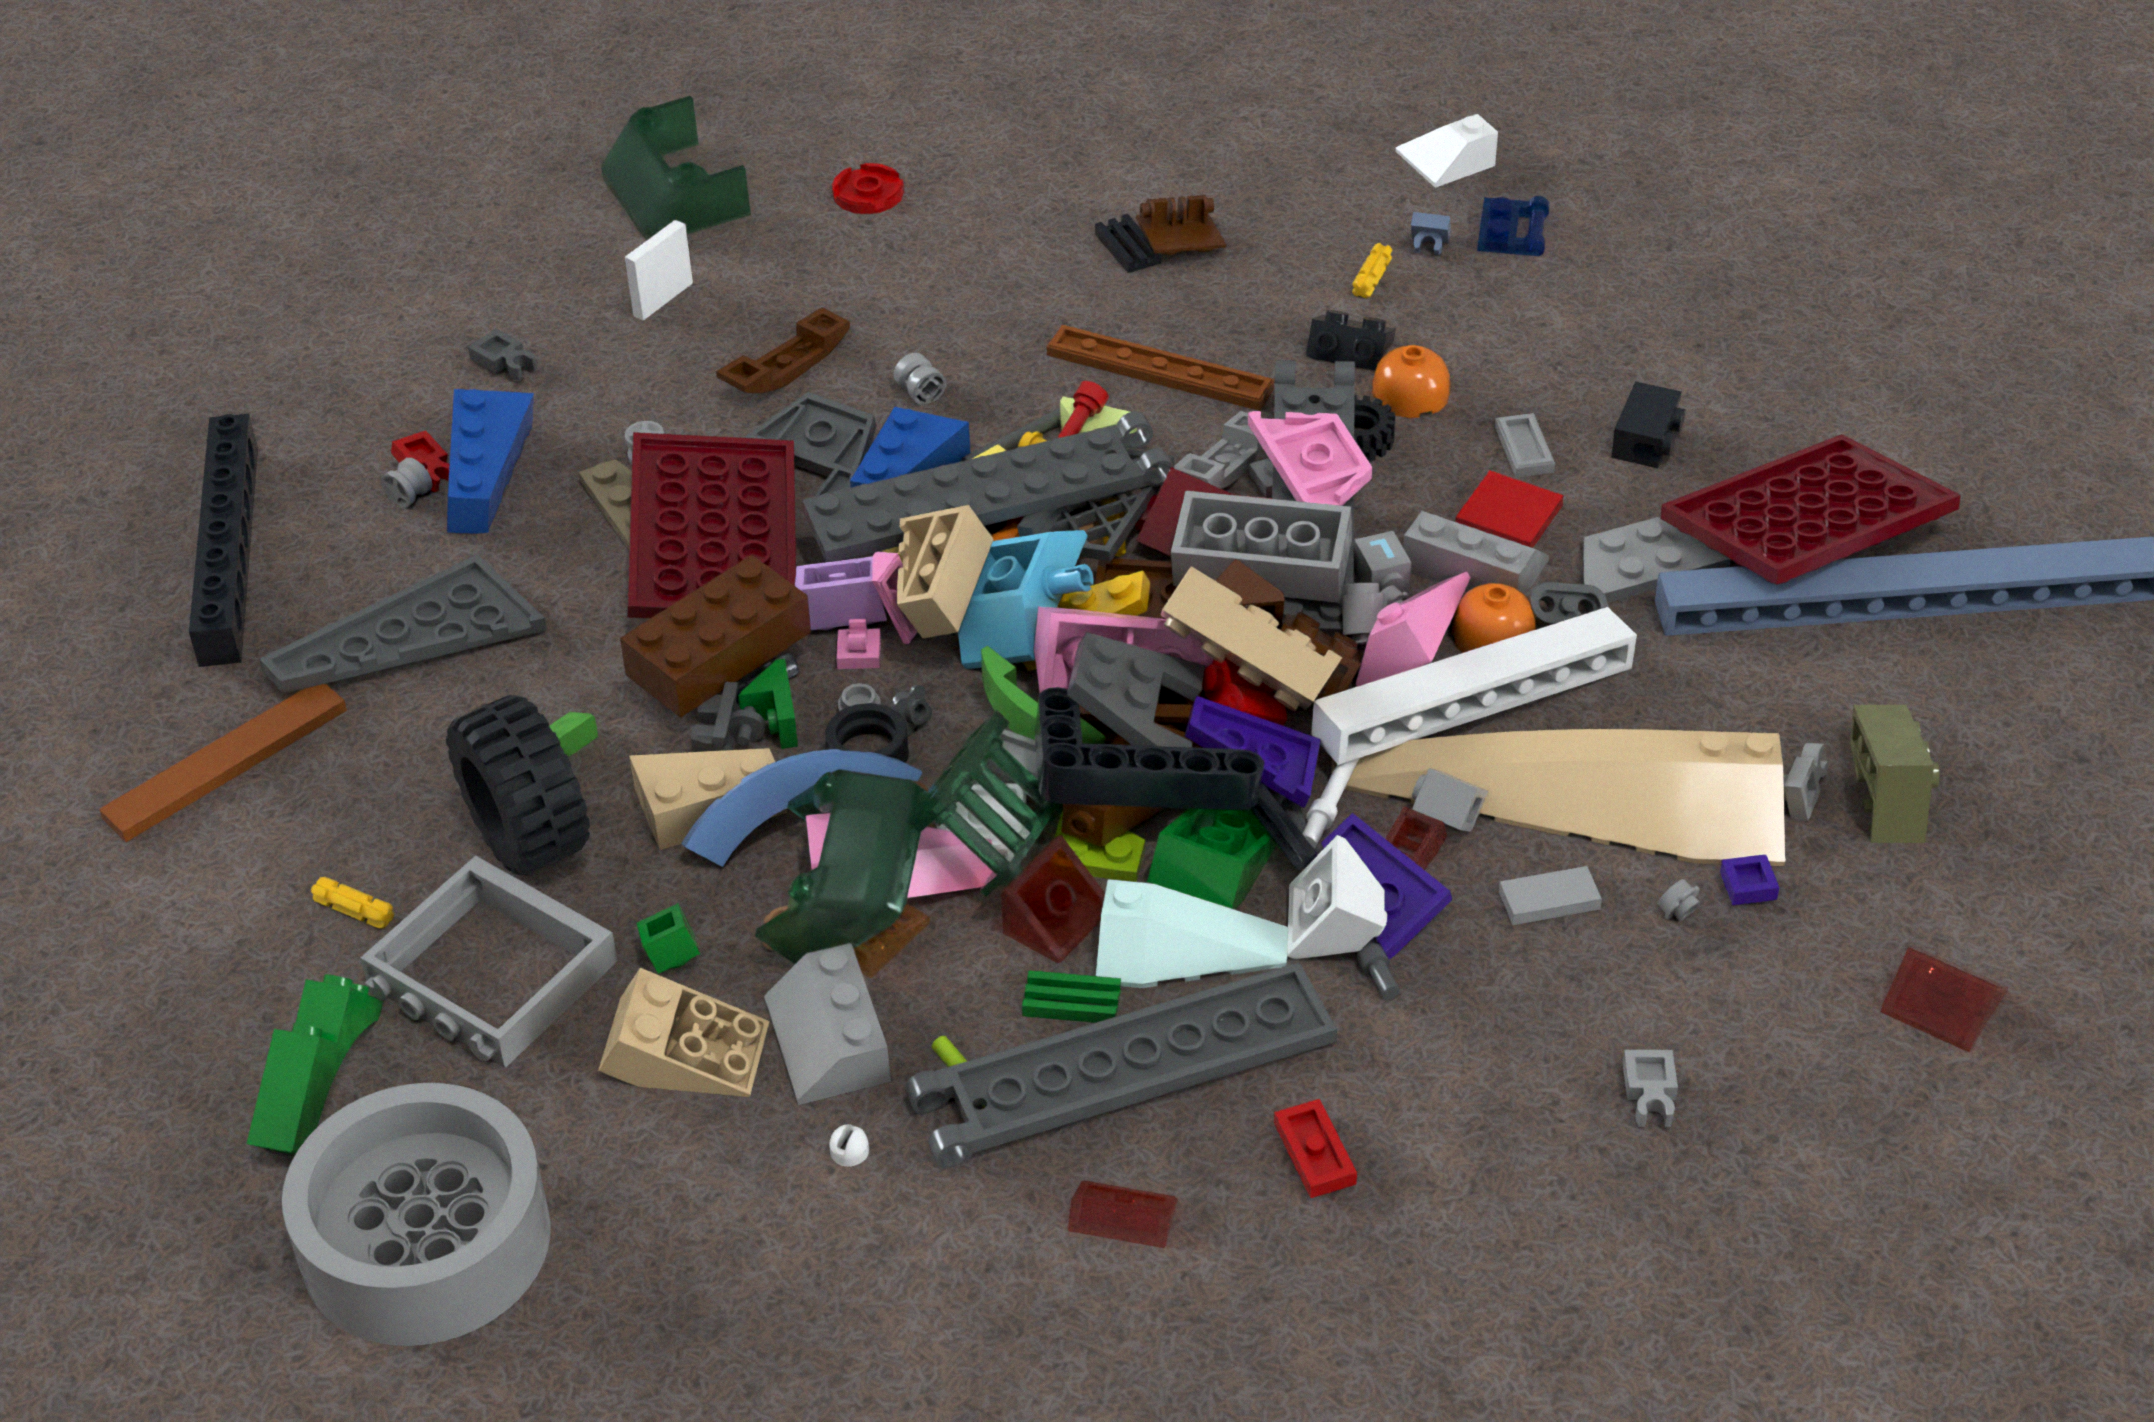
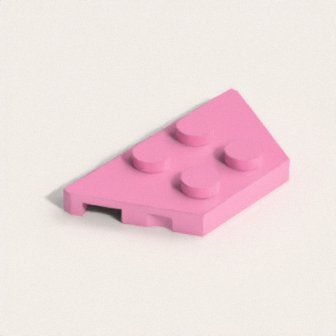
M1261 411L1248 413V426L1296 501L1343 506L1372 479L1371 464L1338 414L1317 413L1315 415H1306L1298 412H1286L1285 419H1262Z

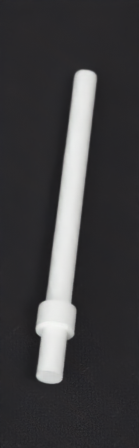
M1359 758L1336 765L1321 797L1313 801L1307 813L1306 819L1308 823L1302 834L1314 849L1324 830L1332 826L1338 812L1336 805Z

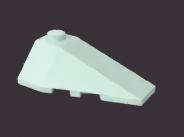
M1108 879L1101 913L1096 976L1121 978V986L1147 988L1158 986V981L1184 978L1185 982L1200 980V975L1226 971L1234 975L1285 967L1287 963L1288 927L1156 884Z

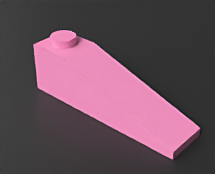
M1467 571L1434 584L1401 603H1392L1377 614L1378 619L1369 635L1357 677V687L1432 662L1471 578Z
M1038 606L1034 654L1040 693L1045 689L1053 687L1068 689L1078 644L1086 632L1205 665V669L1212 663L1213 658L1200 649L1203 643L1190 634L1186 639H1183L1164 626L1167 619Z
M853 810L806 815L816 910L997 885L991 839L874 816Z

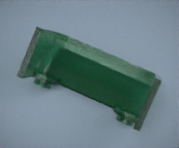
M691 95L637 110L631 115L601 164L603 180L646 240H649L674 220L684 223L686 234H691L751 215L746 169L743 165L708 175L703 167L695 163L685 162L677 167L670 168L663 159V155L699 145L694 102Z
M838 769L832 773L826 772L814 785L788 801L787 808L804 821H806V815L831 813L818 867L807 874L801 873L791 883L788 890L790 899L787 910L757 928L755 937L796 964L807 953L851 943L854 949L891 926L901 915L907 902L928 802V792L910 779Z

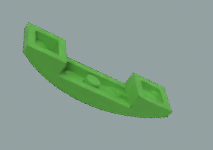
M989 646L982 648V682L991 706L1000 719L1014 733L1035 740L1038 703L1017 687L1015 666ZM1080 717L1082 742L1086 744H1105V736Z

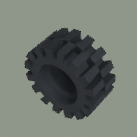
M1354 395V427L1368 428V430H1354V440L1368 461H1374L1376 454L1382 458L1386 455V450L1390 451L1393 447L1395 413L1391 412V407L1388 404L1382 406V400L1378 398L1371 402L1370 396L1363 395V400H1357V395Z

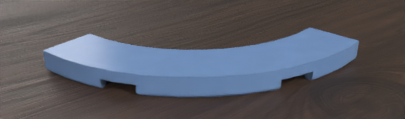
M830 749L790 756L749 774L721 799L717 798L694 823L681 844L687 849L723 867L732 852L747 835L771 816L786 808L805 801L832 796H855L890 805V792L894 786L908 780L918 781L922 771L898 759L873 752Z

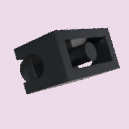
M1635 381L1614 430L1611 458L1658 469L1663 455L1670 456L1676 438V433L1673 431L1680 432L1683 426L1686 409L1678 407L1682 391Z

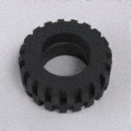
M507 695L454 719L446 731L448 734L446 736V744L449 747L447 752L454 769V777L459 784L460 793L471 812L475 825L481 831L487 846L491 847L494 856L498 861H502L504 868L512 871V874L528 875L582 850L590 836L588 831L590 821L586 815L587 806L582 798L578 779L573 773L567 754L564 753L560 745V740L549 727V722L544 715L538 712L537 707L532 702H529L526 697Z

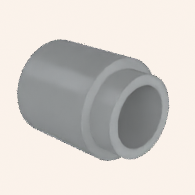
M1378 583L1345 585L1346 595L1341 596L1343 635L1352 637V640L1357 642L1358 645H1367L1369 635L1378 619L1377 614L1384 608V594L1379 593Z

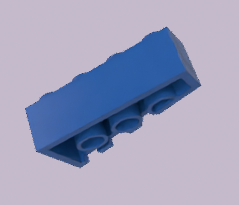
M454 389L447 532L471 534L489 532L501 503L502 494L506 485L509 484L515 463L522 453L525 439L529 436L532 429L534 393Z

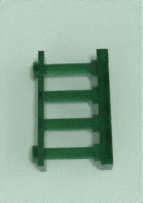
M998 710L969 735L906 820L919 834L932 822L938 826L943 824L993 872L980 889V892L985 897L999 885L1006 890L1021 876L1024 869L1020 866V863L1048 821L1052 822L1063 811V804L1050 802L1041 796L1038 779L1002 746L1004 741L999 736L1010 722ZM989 758L1038 804L1034 811L987 767L989 764L987 760ZM973 780L983 787L1023 826L1019 833L972 789L974 785L972 783ZM958 801L1008 848L1004 855L998 852L955 811L958 807L956 805Z

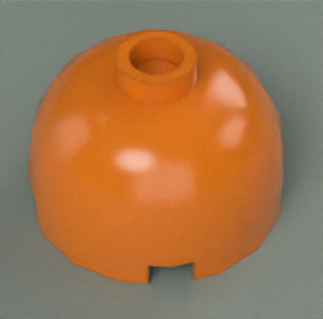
M1401 346L1389 351L1377 364L1373 378L1372 394L1373 397L1382 400V406L1388 404L1391 407V412L1395 413V416L1419 418L1420 413L1431 410L1432 414L1437 413L1448 403L1451 388L1450 374L1444 360L1436 352L1423 346Z
M1488 583L1469 590L1461 598L1452 619L1454 643L1462 653L1536 630L1535 616L1525 594L1505 584Z

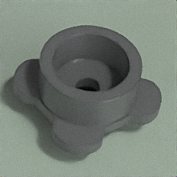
M921 685L912 686L910 691L903 690L898 692L890 704V708L898 712L906 722L907 736L914 733L918 725L926 723L932 715V708L925 700V688Z

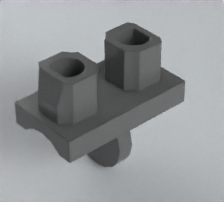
M725 682L722 695L716 694L698 706L699 722L715 723V725L693 724L691 732L693 752L733 750L735 739H737L736 741L739 745L746 746L749 742H755L764 735L766 726L764 718L756 713L754 707L747 706L744 710H740V706L736 703L739 689L738 682Z

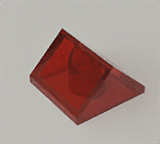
M1062 835L1056 836L1001 891L1003 934L1056 963H1060L1101 921L1105 892Z
M1908 947L1883 1003L1881 1013L1970 1052L2005 996L2008 986L1922 948Z

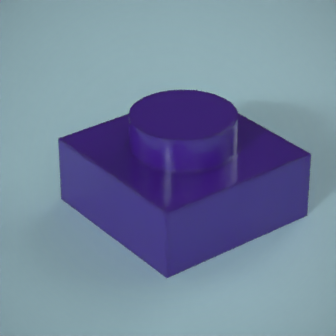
M1766 854L1722 859L1720 874L1732 905L1777 900L1780 887Z

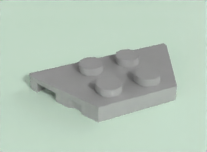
M1656 517L1584 537L1583 584L1599 588L1609 603L1656 590L1659 572L1730 567L1731 559L1716 550L1708 548L1704 543L1688 534L1680 532L1676 527Z

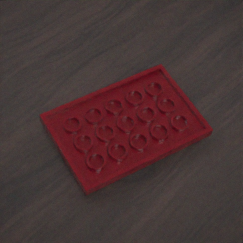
M633 432L627 618L651 619L751 555L795 586L794 440Z
M1841 434L1664 503L1661 506V520L1676 527L1680 532L1688 534L1704 543L1708 548L1716 550L1734 560L1736 564L1744 566L1762 576L1766 581L1778 585L1959 510L1961 495Z

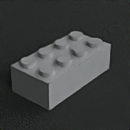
M1185 491L1171 549L1173 586L1179 585L1191 566L1216 581L1226 568L1237 559L1282 591L1284 597L1340 603L1352 542L1351 506Z

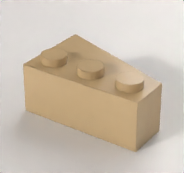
M969 505L900 518L899 527L904 532V539L902 543H899V553L903 557V567L898 569L897 605L922 638L948 635L959 631L994 540Z
M769 748L629 756L635 792L659 850L681 844L694 823L717 798L721 799L728 791L740 784L744 777L775 762ZM787 808L771 817L787 813Z

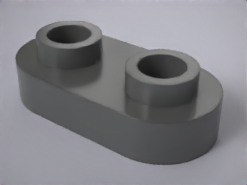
M1543 582L1530 589L1526 594L1535 616L1536 625L1543 627L1583 615L1578 610V603L1584 605L1586 614L1608 607V601L1604 593L1592 585ZM1540 600L1546 603L1547 612L1542 611L1540 608Z

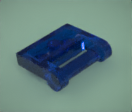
M1542 196L1532 197L1529 201L1510 200L1505 197H1484L1477 251L1541 256L1544 253L1546 244L1543 237L1544 220L1549 214V201ZM1519 217L1530 218L1528 235L1525 238L1517 237Z

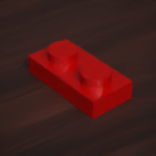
M1320 1099L1274 1112V1125L1310 1198L1357 1184V1171Z

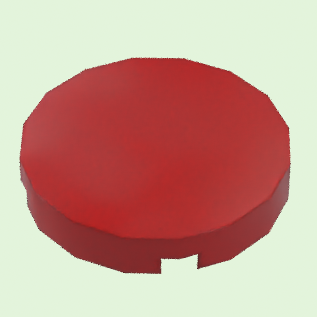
M864 163L860 164V169L852 171V168L848 167L840 172L832 183V193L835 203L842 209L857 214H874L891 209L902 200L904 183L903 179L899 178V173L895 169L883 164Z

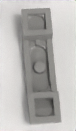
M1239 411L1223 426L1222 439L1202 456L1189 453L1174 465V468L1220 489L1234 483L1249 468V463H1252L1263 449L1248 426V413Z

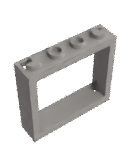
M476 855L361 957L366 977L365 985L370 987L369 991L375 997L381 1000L387 997L397 1003L410 1018L414 1020L424 1019L432 1024L436 1031L445 1039L452 1041L455 1038L466 1044L471 1052L480 1060L488 1061L491 1059L504 1068L618 961L613 932ZM479 901L576 955L499 1029L401 972Z

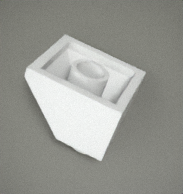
M1476 114L1396 147V153L1436 188L1494 167L1498 131Z
M1337 835L1289 884L1287 956L1290 958L1303 959L1357 952L1373 937H1378L1385 928L1387 912L1384 911V889L1348 841Z

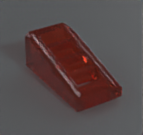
M1403 807L1385 839L1397 849L1403 846L1415 851L1414 856L1402 853L1425 870L1447 838V833L1443 821ZM1411 834L1423 839V841L1418 843L1407 837Z

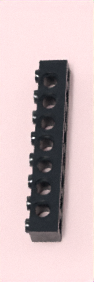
M226 414L218 417H209L189 623V635L199 667L242 662L258 446L249 414Z

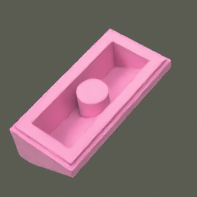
M875 552L872 563V582L903 643L909 644L918 631L897 605L898 569L903 567V563L898 553Z

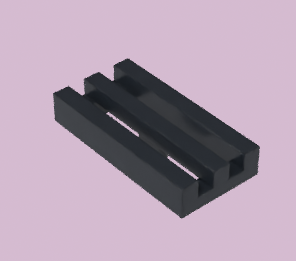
M1129 214L1121 215V222H1118L1115 218L1108 219V226H1105L1102 222L1095 224L1096 236L1127 273L1161 263V253H1154L1143 231ZM1113 233H1115L1116 236L1122 241L1124 247L1128 250V252L1132 253V255L1137 259L1136 262L1112 235Z

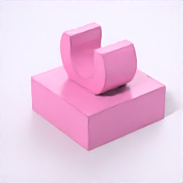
M849 619V629L838 630L837 669L880 668V629H867L866 619Z

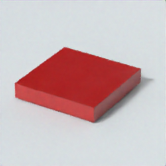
M1490 470L1455 517V522L1533 548L1563 506L1564 495Z

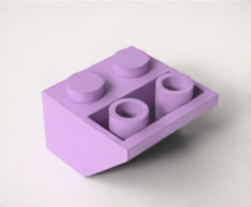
M873 557L796 567L795 586L808 595L811 630H830L835 627L848 626L849 619H866L867 625L887 621V610L872 582Z

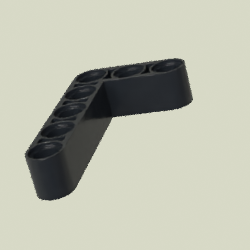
M1053 687L1045 689L1039 694L1035 725L1038 784L1041 796L1050 802L1059 804L1248 810L1255 807L1258 803L1264 761L1257 753L1243 749L1086 744L1082 742L1079 704L1067 695L1068 689Z

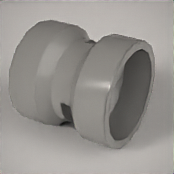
M920 353L908 354L895 367V381L903 390L908 391L909 396L917 404L924 406L938 400L943 395L946 388V379L938 369L932 367V364L924 355Z

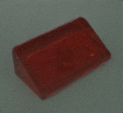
M1083 1180L1071 1199L1068 1229L1070 1232L1165 1248L1178 1198L1171 1195Z

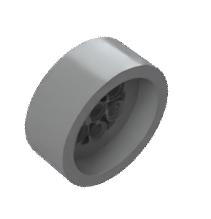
M445 1083L406 1084L374 1092L346 1105L321 1123L304 1141L290 1164L283 1185V1217L310 1298L321 1313L337 1327L354 1336L376 1343L398 1346L432 1344L465 1335L484 1326L509 1309L526 1292L537 1277L549 1247L551 1234L549 1208L536 1151L526 1127L509 1108L498 1100L463 1086Z

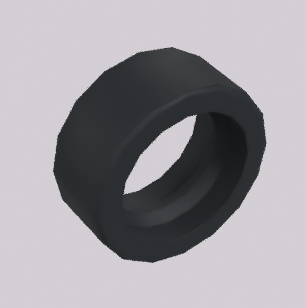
M875 703L855 704L842 709L833 716L825 729L827 750L840 749L841 751H850L842 746L849 739L861 734H878L887 737L892 742L885 748L873 753L895 758L905 763L909 758L906 722L898 712L888 706Z

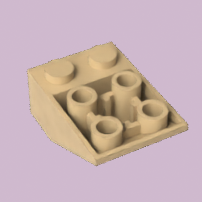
M639 968L620 998L598 1071L637 1087L749 1097L770 1021L648 970Z

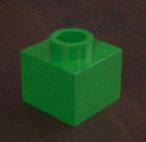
M679 903L637 922L642 946L658 974L670 968H679L689 962L691 958L700 954L694 931Z

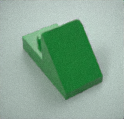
M777 659L739 694L740 710H744L747 706L754 707L756 713L760 714L764 721L768 720L770 735L779 734L781 749L798 747L796 722L785 659Z

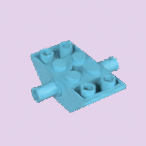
M1084 530L1046 532L992 542L958 631L961 661L965 669L982 667L981 649L989 646L1009 663L1035 660L1034 643L1038 606L1057 608L1063 594L1080 591L1087 592L1091 590L1090 586L1093 585V573L1090 567L1086 564L1075 566L1088 537Z

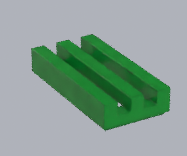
M1028 971V984L1025 986V999L1022 1002V1016L1091 1023L1117 1017L1121 994V978ZM1035 999L1058 1000V1001H1063V1002L1044 1001V1000H1035ZM1081 1003L1103 1004V1005H1108V1006L1089 1005V1004H1081Z

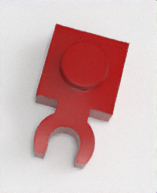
M426 430L392 441L391 454L399 463L408 457L417 460L425 467L432 479L431 491H439L440 478L449 482L450 464L447 463L448 454Z

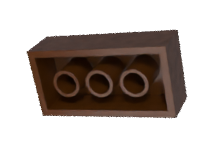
M751 555L622 636L620 642L625 675L681 718L724 689L725 682L738 681L810 634L808 595Z

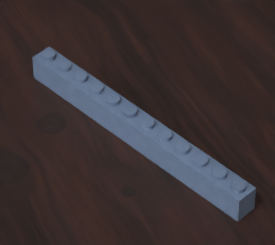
M2154 537L1838 559L1821 566L1817 570L1809 571L1778 585L1766 581L1762 576L1744 566L1659 572L1655 605L1664 634L1669 636L2154 600Z

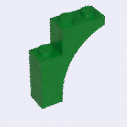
M329 974L324 975L323 982L305 980L292 1032L274 1029L246 1144L266 1150L296 1155L304 1141L318 1127L330 1087L350 1047L369 1025L378 1021L381 1015L384 1001L368 995L370 987L355 984L352 979Z

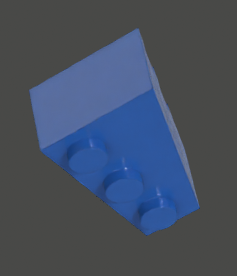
M894 407L852 476L850 487L961 462L962 457L971 453L969 422Z

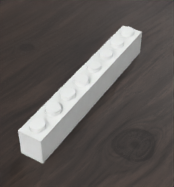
M1608 607L1314 700L1311 735L1321 739L1320 745L1338 765L1403 744L1409 740H1416L1632 669L1637 634Z

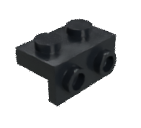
M1327 310L1326 315H1320L1312 319L1306 351L1307 357L1330 362L1352 361L1355 362V367L1376 370L1377 364L1384 357L1385 348L1394 342L1396 329L1385 327L1386 321L1382 319L1363 317V322L1348 320V313L1336 310Z

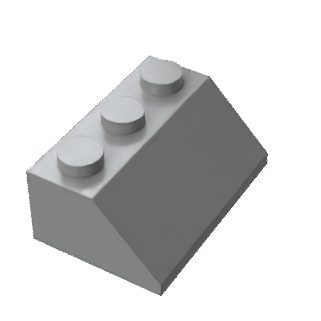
M1424 511L1420 512L1404 535L1403 548L1411 561V574L1439 583L1467 571L1471 578L1464 592H1468L1479 585L1496 583L1514 587L1526 595L1549 561V555L1537 549Z
M848 943L805 954L764 995L798 1105L891 1082L888 1047L852 944Z

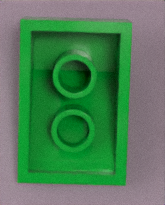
M1188 808L1159 833L1147 882L1235 910L1245 900L1277 844L1249 809Z

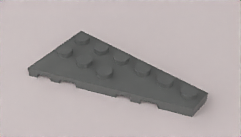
M477 554L282 647L259 660L262 672L284 694L525 636L547 629L545 617Z

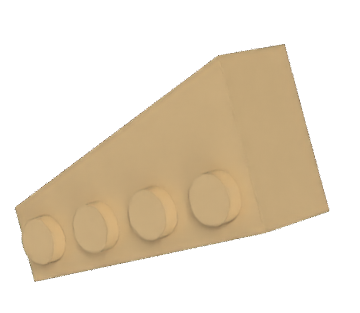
M1191 566L1161 611L1160 615L1167 619L1164 626L1183 639H1186L1190 634L1202 642L1203 645L1200 649L1214 660L1222 663L1225 658L1240 667L1237 674L1254 686L1259 687L1263 682L1277 692L1273 697L1287 708L1296 711L1299 706L1307 710L1324 687L1342 657L1331 650H1328L1325 656L1314 651L1316 646L1311 643V638L1296 629L1293 631L1287 628L1285 632L1277 629L1279 622L1273 615L1251 604L1246 609L1240 605L1242 598L1238 594Z

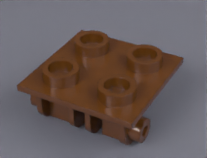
M1206 195L1187 196L1186 203L1185 197L1180 196L1177 203V212L1174 197H1169L1168 200L1166 198L1147 199L1146 203L1140 204V215H1136V220L1154 253L1174 255L1179 251L1196 250L1199 252H1209L1216 248H1226L1227 245L1209 213L1214 212L1213 198H1207Z

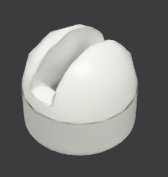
M846 1124L838 1127L832 1133L829 1142L830 1155L837 1164L855 1166L867 1158L869 1144L863 1129ZM849 1139L846 1145V1149H841V1146L843 1145L845 1140Z

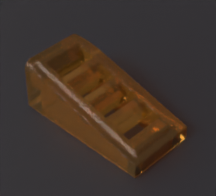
M900 899L889 900L842 929L834 937V945L836 947L851 943L862 974L872 978L930 924V917ZM897 912L908 918L909 921L905 923L893 915ZM887 922L890 925L894 926L896 929L891 930L883 924ZM878 932L879 934L883 935V937L879 938L873 933ZM867 941L871 943V945L867 946L866 944H864V942Z

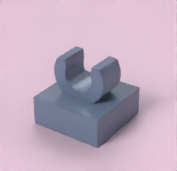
M1413 212L1411 233L1412 239H1414L1415 253H1420L1422 244L1427 241L1435 244L1434 255L1442 253V243L1449 244L1450 216Z

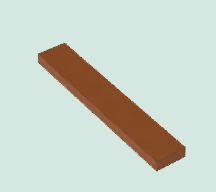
M1061 325L1046 347L1047 356L1258 411H1261L1274 390L1275 379L1066 325Z
M327 684L302 689L101 807L99 811L102 820L127 842L347 711L345 700Z

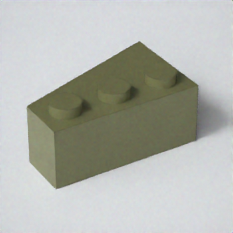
M1853 705L1850 745L1858 782L1867 783L1871 798L1863 799L1862 802L1864 812H1872L1871 830H1869L1871 843H1925L1931 789L1937 788L1939 785V765L1937 761H1932L1930 757L1928 741H1923L1921 737L1919 721L1913 720L1907 705Z

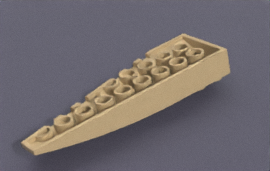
M1570 729L1512 731L1416 739L1359 758L1345 787V790L1382 798H1388L1390 795L1410 799L1411 804H1414L1416 801L1412 799L1414 786L1418 778L1422 774L1426 775L1428 769L1431 768L1488 790L1479 814L1493 816L1496 822L1562 836H1568L1570 833L1592 838L1591 842L1609 845L1610 841L1631 845L1635 846L1638 852L1655 855L1656 851L1678 855L1677 860L1690 863L1721 864L1722 859L1766 854L1771 866L1785 865L1783 761L1779 733ZM1332 758L1331 775H1332V773H1333V771H1334V769H1335V767H1336V765H1337V763L1334 761L1333 758Z

